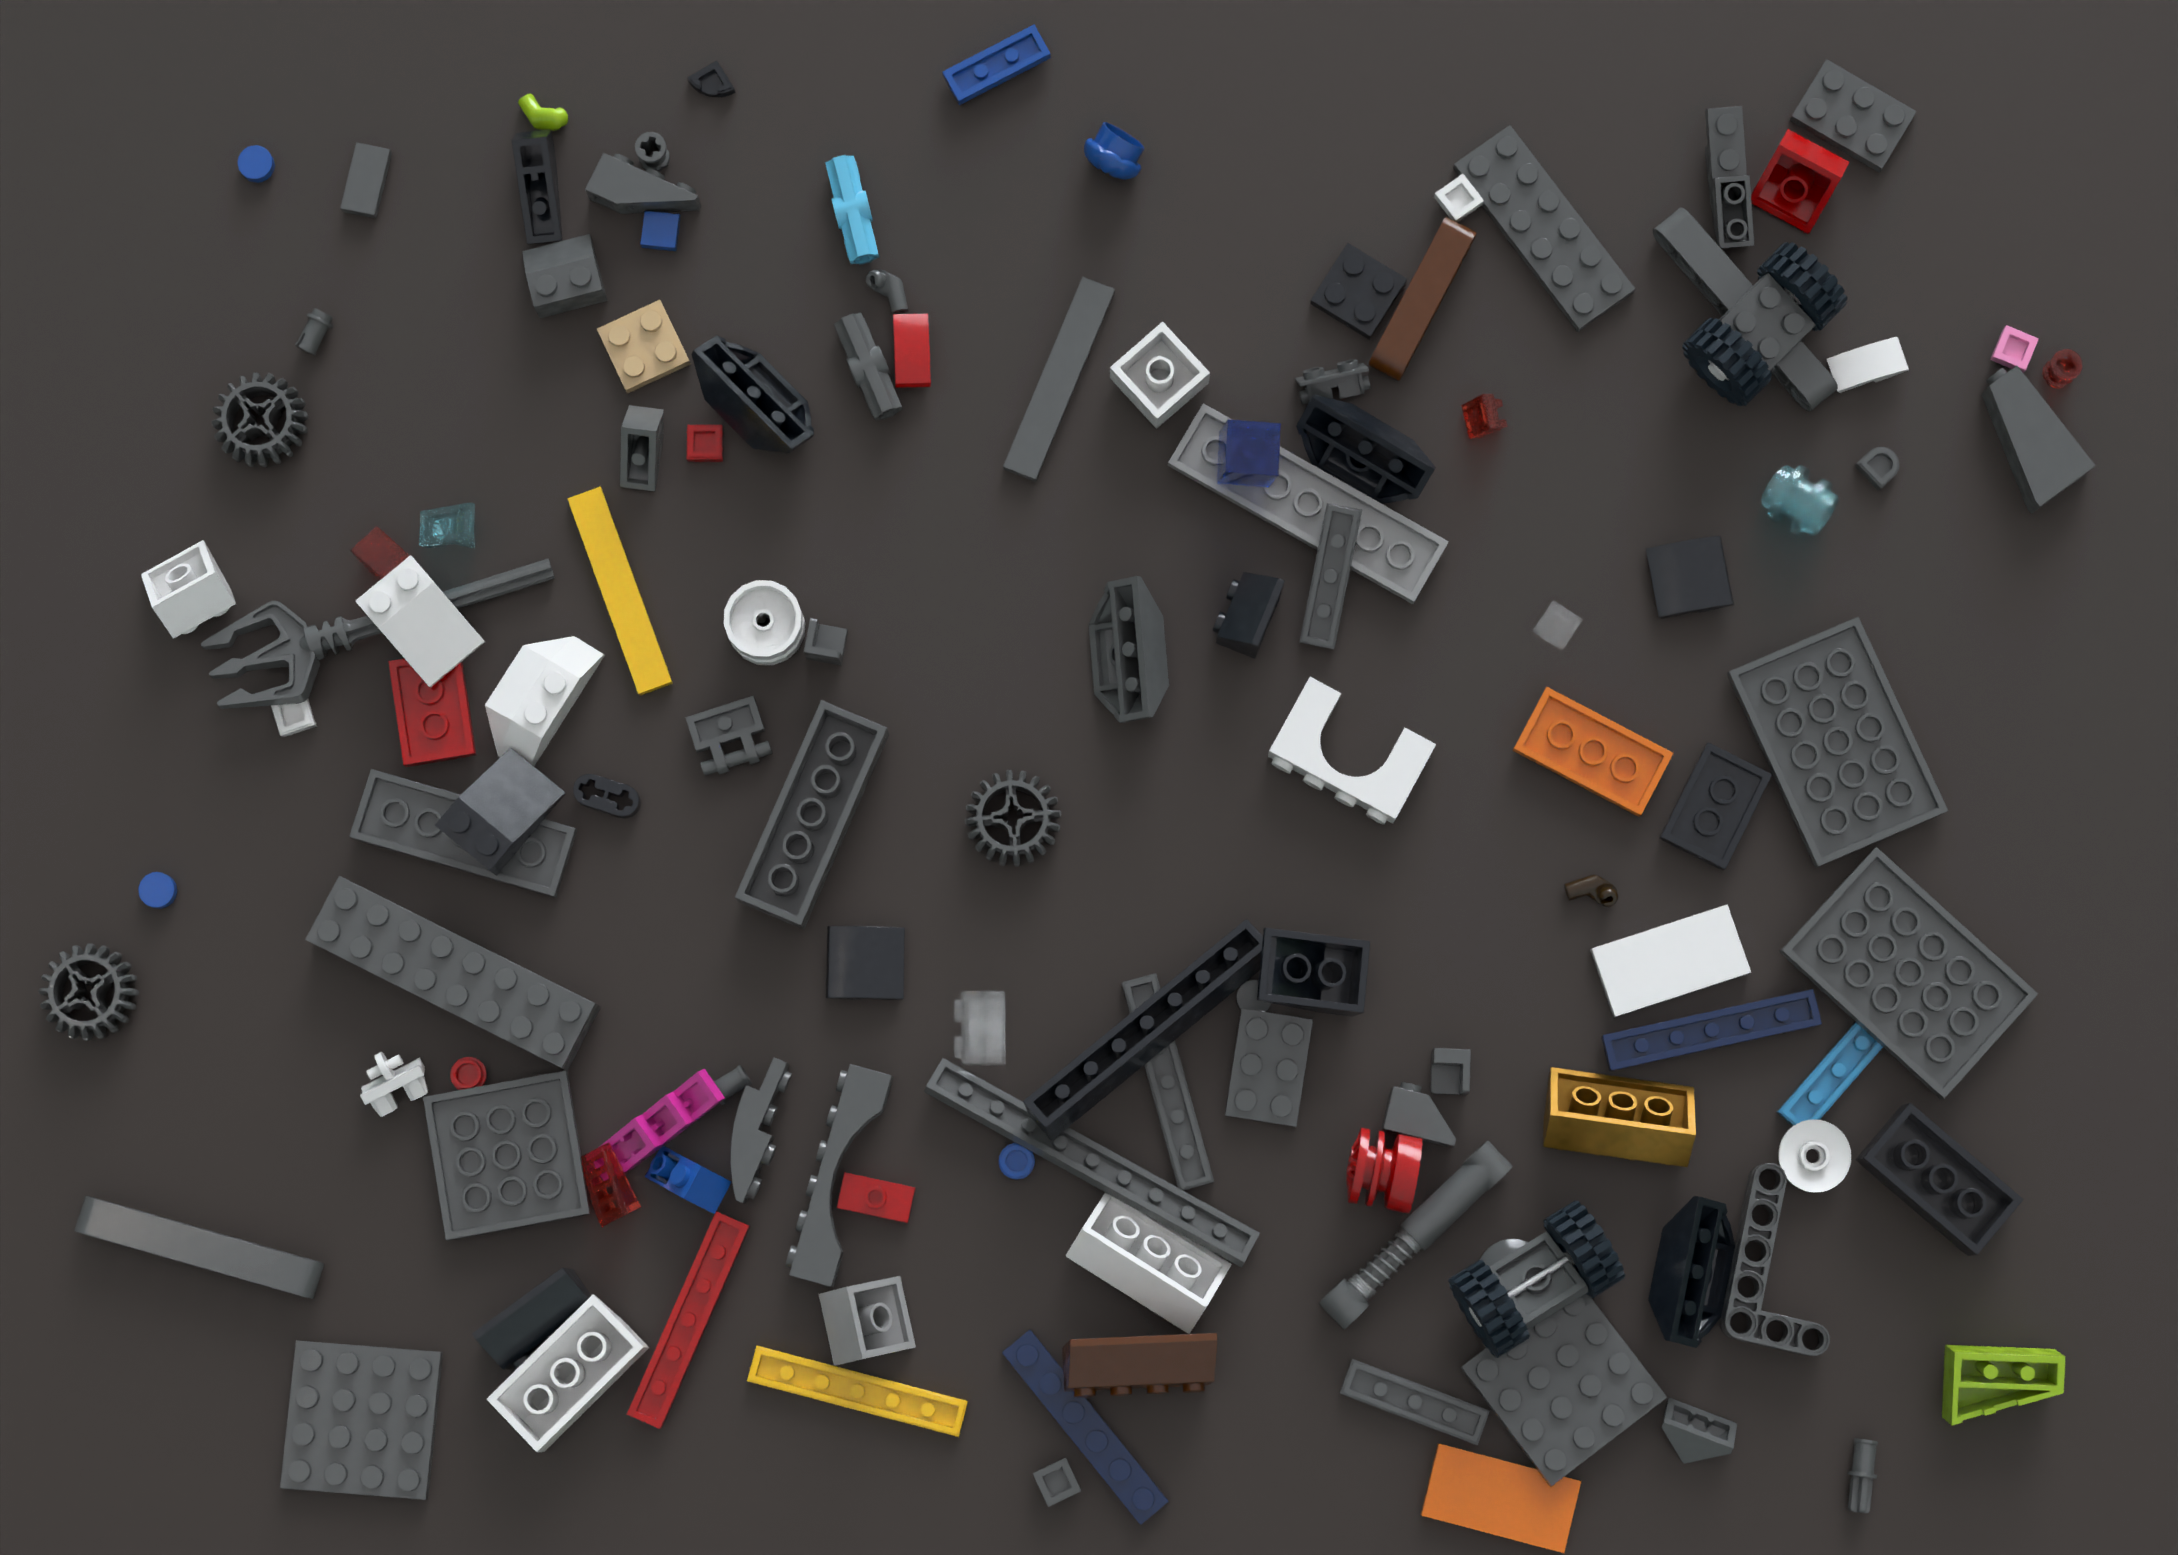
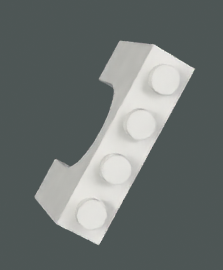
M1309 677L1269 750L1268 757L1273 759L1271 764L1289 774L1292 770L1305 776L1303 781L1317 790H1322L1325 787L1335 792L1334 798L1344 805L1353 808L1357 804L1368 810L1366 815L1380 824H1385L1386 821L1393 824L1436 744L1404 727L1388 759L1377 771L1361 777H1352L1339 773L1325 760L1321 750L1320 737L1325 724L1339 701L1341 693Z

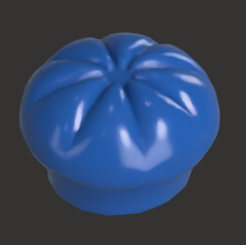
M1103 122L1095 139L1088 138L1085 141L1084 153L1086 158L1094 167L1101 169L1104 173H1109L1110 176L1119 179H1131L1136 177L1141 171V164H1138V160L1145 148L1138 140L1122 129Z

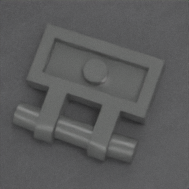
M754 696L685 717L696 752L699 753L711 749L713 759L700 762L704 776L718 772L720 775L729 772L730 767L749 762L751 765L760 762L759 758L773 754L769 741L755 745L752 735L765 731ZM739 739L742 740L743 749L724 755L721 745Z

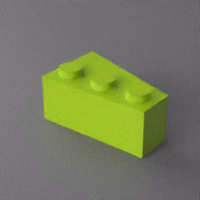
M1945 1345L1942 1418L1952 1426L1963 1423V1420L1980 1415L1987 1416L2001 1409L2015 1405L2022 1406L2063 1394L2065 1356L2055 1349Z

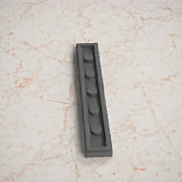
M1082 277L1003 465L1004 470L1034 482L1037 481L1115 294V289Z
M1156 973L1121 983L1129 1013H1132L1161 989ZM1174 1040L1148 1061L1144 1067L1177 1187L1184 1191L1213 1183L1214 1179Z

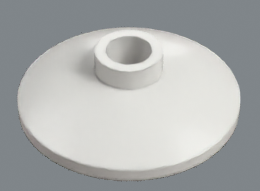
M1806 1120L1797 1123L1785 1133L1779 1146L1778 1160L1780 1167L1785 1171L1787 1180L1792 1185L1807 1192H1824L1836 1187L1847 1175L1851 1165V1149L1845 1135L1833 1124L1823 1120ZM1810 1149L1815 1150L1818 1154V1159L1814 1163H1810L1806 1159V1153Z

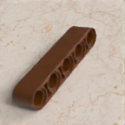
M1448 217L1444 218L1373 352L1368 366L1400 381L1467 255L1477 232Z

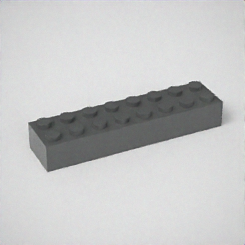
M341 876L336 880L305 939L566 1071L569 1070L601 1008L596 1003Z

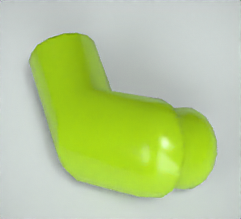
M527 94L518 101V105L532 126L537 130L551 129L555 131L568 123V114L563 108H541L532 94Z

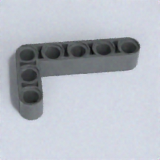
M1775 1163L1761 1164L1754 1167L1748 1176L1720 1318V1328L1727 1337L1734 1340L1800 1355L1818 1356L1823 1354L1830 1344V1335L1823 1325L1761 1310L1787 1183L1785 1171ZM1763 1170L1771 1171L1775 1176V1185L1771 1190L1764 1189L1760 1185L1759 1176ZM1757 1205L1763 1206L1768 1212V1220L1763 1226L1756 1224L1752 1218V1211ZM1749 1241L1756 1242L1761 1248V1256L1755 1262L1749 1260L1745 1255V1247ZM1745 1276L1750 1278L1754 1284V1291L1747 1298L1738 1291V1282ZM1737 1312L1743 1314L1747 1320L1746 1329L1739 1334L1730 1325L1732 1316ZM1771 1321H1777L1783 1329L1781 1338L1775 1342L1770 1340L1766 1334V1328ZM1808 1329L1814 1330L1818 1335V1344L1811 1350L1807 1349L1802 1342V1336Z

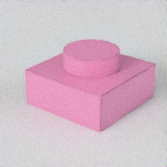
M2006 325L2001 332L1990 360L2011 369L2018 366L2024 373L2039 338Z

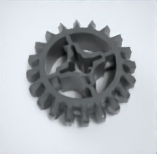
M254 372L252 382H248L244 376H240L239 382L241 386L238 388L232 383H228L227 388L231 392L230 395L227 397L224 394H218V399L224 405L213 407V412L220 418L211 421L212 426L215 429H219L214 435L215 439L218 442H224L221 447L226 454L232 453V458L236 462H240L245 458V463L249 467H253L258 459L259 464L263 468H267L270 457L276 464H281L279 454L282 452L289 457H293V451L289 448L290 445L293 443L296 446H302L303 442L297 437V434H305L308 431V428L300 423L308 420L309 415L306 411L301 410L305 407L306 403L302 398H296L299 391L294 386L288 388V382L284 378H280L276 382L275 376L271 373H268L264 380H262L260 374ZM261 395L275 397L272 401L268 399L260 404L249 400ZM240 407H242L244 417L237 425L239 429L235 431V417ZM286 408V422L279 434L276 424L283 415L282 411ZM252 410L258 415L263 416L269 430H266L262 424L258 425L255 420L256 417L251 413ZM260 436L268 437L271 440L262 445H249L245 443L248 440L253 441Z
M1006 770L1007 781L1001 782L999 775L994 773L992 774L995 784L993 787H990L985 780L980 782V786L985 792L984 795L976 791L971 793V797L978 802V805H966V811L976 814V817L966 818L965 825L970 827L977 826L976 829L968 833V837L970 840L981 837L975 849L980 852L988 846L990 849L987 852L986 859L989 861L995 857L996 853H1000V865L1005 866L1007 857L1013 856L1014 866L1019 867V855L1025 854L1028 863L1031 864L1034 862L1031 851L1036 849L1039 855L1044 856L1046 850L1041 843L1044 841L1049 845L1055 844V839L1047 834L1048 831L1060 832V825L1050 822V820L1061 818V811L1049 809L1058 803L1057 797L1044 798L1051 791L1049 785L1043 786L1040 790L1036 789L1040 782L1038 776H1034L1030 784L1025 783L1027 779L1026 771H1021L1019 781L1013 780L1012 770ZM1016 791L1024 792L1033 797L1042 810L1034 811L1033 809L1021 807L1017 801ZM1005 792L1006 803L1000 811L991 812V815H984L990 801L997 795ZM1011 801L1014 804V810H1017V816L1023 815L1022 819L1017 820V826H1015L1016 835H1013L1012 826H1009V821L1006 823L1003 821V818L1009 817ZM1043 821L1037 835L1029 842L1021 845L1020 835L1022 829L1027 825ZM984 826L1005 829L1009 834L1010 846L1000 844L992 839Z
M87 943L83 952L80 946L74 945L71 950L72 957L62 951L59 953V958L62 961L61 964L53 961L48 963V966L54 973L52 976L48 974L41 976L43 981L49 982V987L40 988L38 990L39 994L48 996L49 999L43 1001L40 1006L44 1010L53 1009L46 1016V1020L51 1023L58 1021L55 1029L61 1033L68 1029L69 1038L76 1039L81 1033L83 1040L91 1041L93 1033H95L97 1038L104 1039L106 1038L105 1027L111 1032L116 1033L119 1031L118 1025L115 1022L117 1019L124 1023L129 1021V1017L123 1013L125 1008L129 1010L136 1009V1005L128 1002L129 996L135 997L139 995L138 990L129 988L130 984L137 981V976L133 974L125 975L131 969V964L128 962L120 963L122 954L119 952H114L109 956L110 948L102 945L97 951L94 944ZM97 963L103 965L108 972L104 975L98 974L95 977L89 978L79 967ZM69 978L72 983V989L63 999L64 986ZM86 985L95 987L90 991L93 996L92 1000L83 997L87 994ZM115 985L114 998L109 1007L106 1002V994ZM88 1006L91 1011L96 1012L98 1018L89 1021H78L70 1012L74 1009L80 1010Z

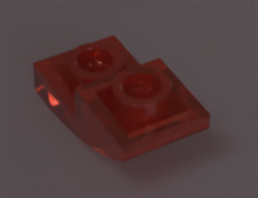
M377 526L350 550L374 576H378L380 579L409 557L399 545Z

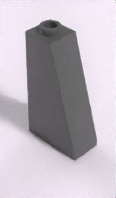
M2015 366L2009 372H2006L2002 368L1986 380L1989 386L1981 395L2025 505L2032 514L2086 475L2096 465L2021 369Z

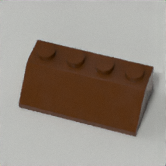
M1217 1333L1070 1339L1062 1347L1064 1392L1074 1391L1075 1398L1096 1396V1390H1110V1396L1132 1395V1389L1146 1388L1147 1394L1169 1393L1168 1387L1183 1386L1184 1393L1205 1391V1385H1210L1215 1379Z

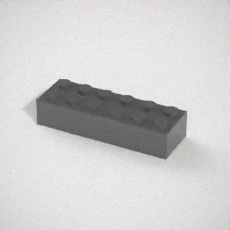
M820 701L735 895L739 903L803 930L805 929L889 737L887 727L825 701Z

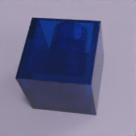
M1228 419L1219 431L1217 484L1270 487L1279 476L1281 423Z

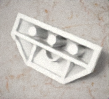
M575 636L523 645L485 704L498 757H501L512 748L531 765L535 766L605 655Z

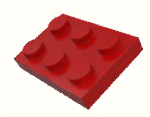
M405 658L388 661L403 765L410 767L475 756L476 749L463 662L458 664L430 688Z

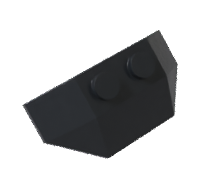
M717 335L693 350L691 355L704 400L753 449L790 453L813 437L814 429L811 426L808 401L760 353L739 344L726 342L725 338Z
M1313 395L1296 425L1312 465L1381 504L1406 499H1417L1436 468L1413 439L1352 403Z
M1693 1196L1662 1228L1648 1301L1666 1341L1697 1348L1702 1342L1701 1339L1710 1332L1721 1318L1735 1249L1731 1225L1726 1216L1728 1211L1725 1203Z

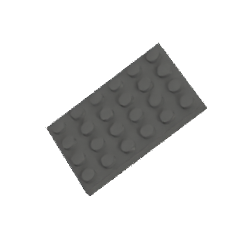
M1859 617L1727 673L1815 868L1948 811Z
M1877 847L1872 849L1779 951L1940 1100L1945 1099L2038 995L2032 987Z

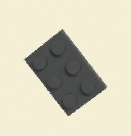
M1826 59L1789 121L1880 173L1917 111Z
M1241 1008L1225 1116L1297 1127L1313 1019Z

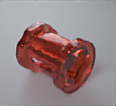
M2070 349L2058 351L2044 365L2043 378L2049 386L2063 388L2081 373V357ZM2059 363L2063 365V370L2067 372L2066 374L2061 373L2062 368L2057 366Z

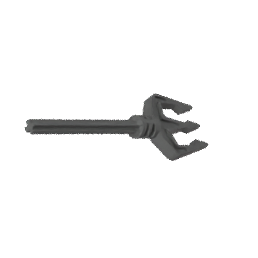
M548 558L443 591V593L459 609L555 579ZM271 601L202 641L201 646L205 650L230 648L233 646L237 636L270 625H276L280 631V636L276 641L243 659L231 658L212 670L209 675L212 679L239 678L247 671L289 667V682L255 694L240 688L219 700L217 705L221 709L299 704L309 698L320 667L319 660L327 657L328 650L332 649L335 655H337L340 646L344 645L346 650L350 651L353 650V645L356 641L382 632L368 615L354 620H346L339 616L335 618L334 626L330 627L329 623L324 621L322 630L318 631L315 624L308 626L305 621L281 602Z

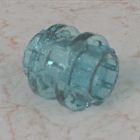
M1785 465L1770 480L1762 495L1761 504L1769 509L1767 517L1774 522H1778L1783 516L1792 520L1790 532L1800 536L1804 531L1810 535H1817L1836 509L1839 501L1838 496L1831 492L1832 483L1826 479H1821L1816 485L1808 481L1810 470L1805 466L1799 465L1793 469Z

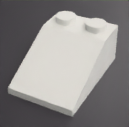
M411 555L356 600V603L430 688L485 643Z

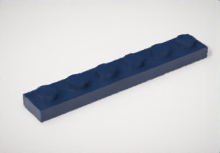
M1811 989L1602 1035L1601 1039L1609 1071L1819 1026L1822 1022L1814 990Z
M1028 1330L1002 1352L1140 1525L1169 1502L1086 1398H1075L1074 1391L1064 1392L1063 1369L1031 1330Z

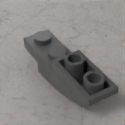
M1742 106L1706 109L1707 146H1705V155L1717 245L1721 249L1754 246L1750 175H1747Z
M775 1057L770 1064L760 1090L745 1086L734 1121L730 1161L735 1199L744 1204L747 1203L748 1198L755 1199L762 1184V1179L758 1178L762 1165L769 1166L775 1154L777 1146L772 1144L775 1137L762 1132L764 1125L771 1126L778 1109L773 1103L778 1092L785 1093L792 1077V1073L788 1072L790 1065Z

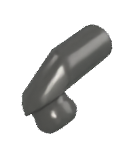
M881 269L872 270L867 274V286L888 297L892 314H903L909 311L903 282L900 278Z

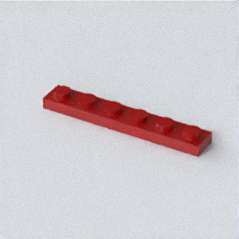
M717 1211L715 1212L626 1415L662 1429L748 1233L749 1225Z

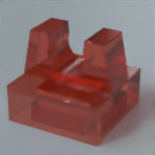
M1482 394L1461 405L1469 439L1481 438L1508 426L1505 419L1499 420L1497 409L1501 408L1503 404L1502 400L1494 398L1493 394Z

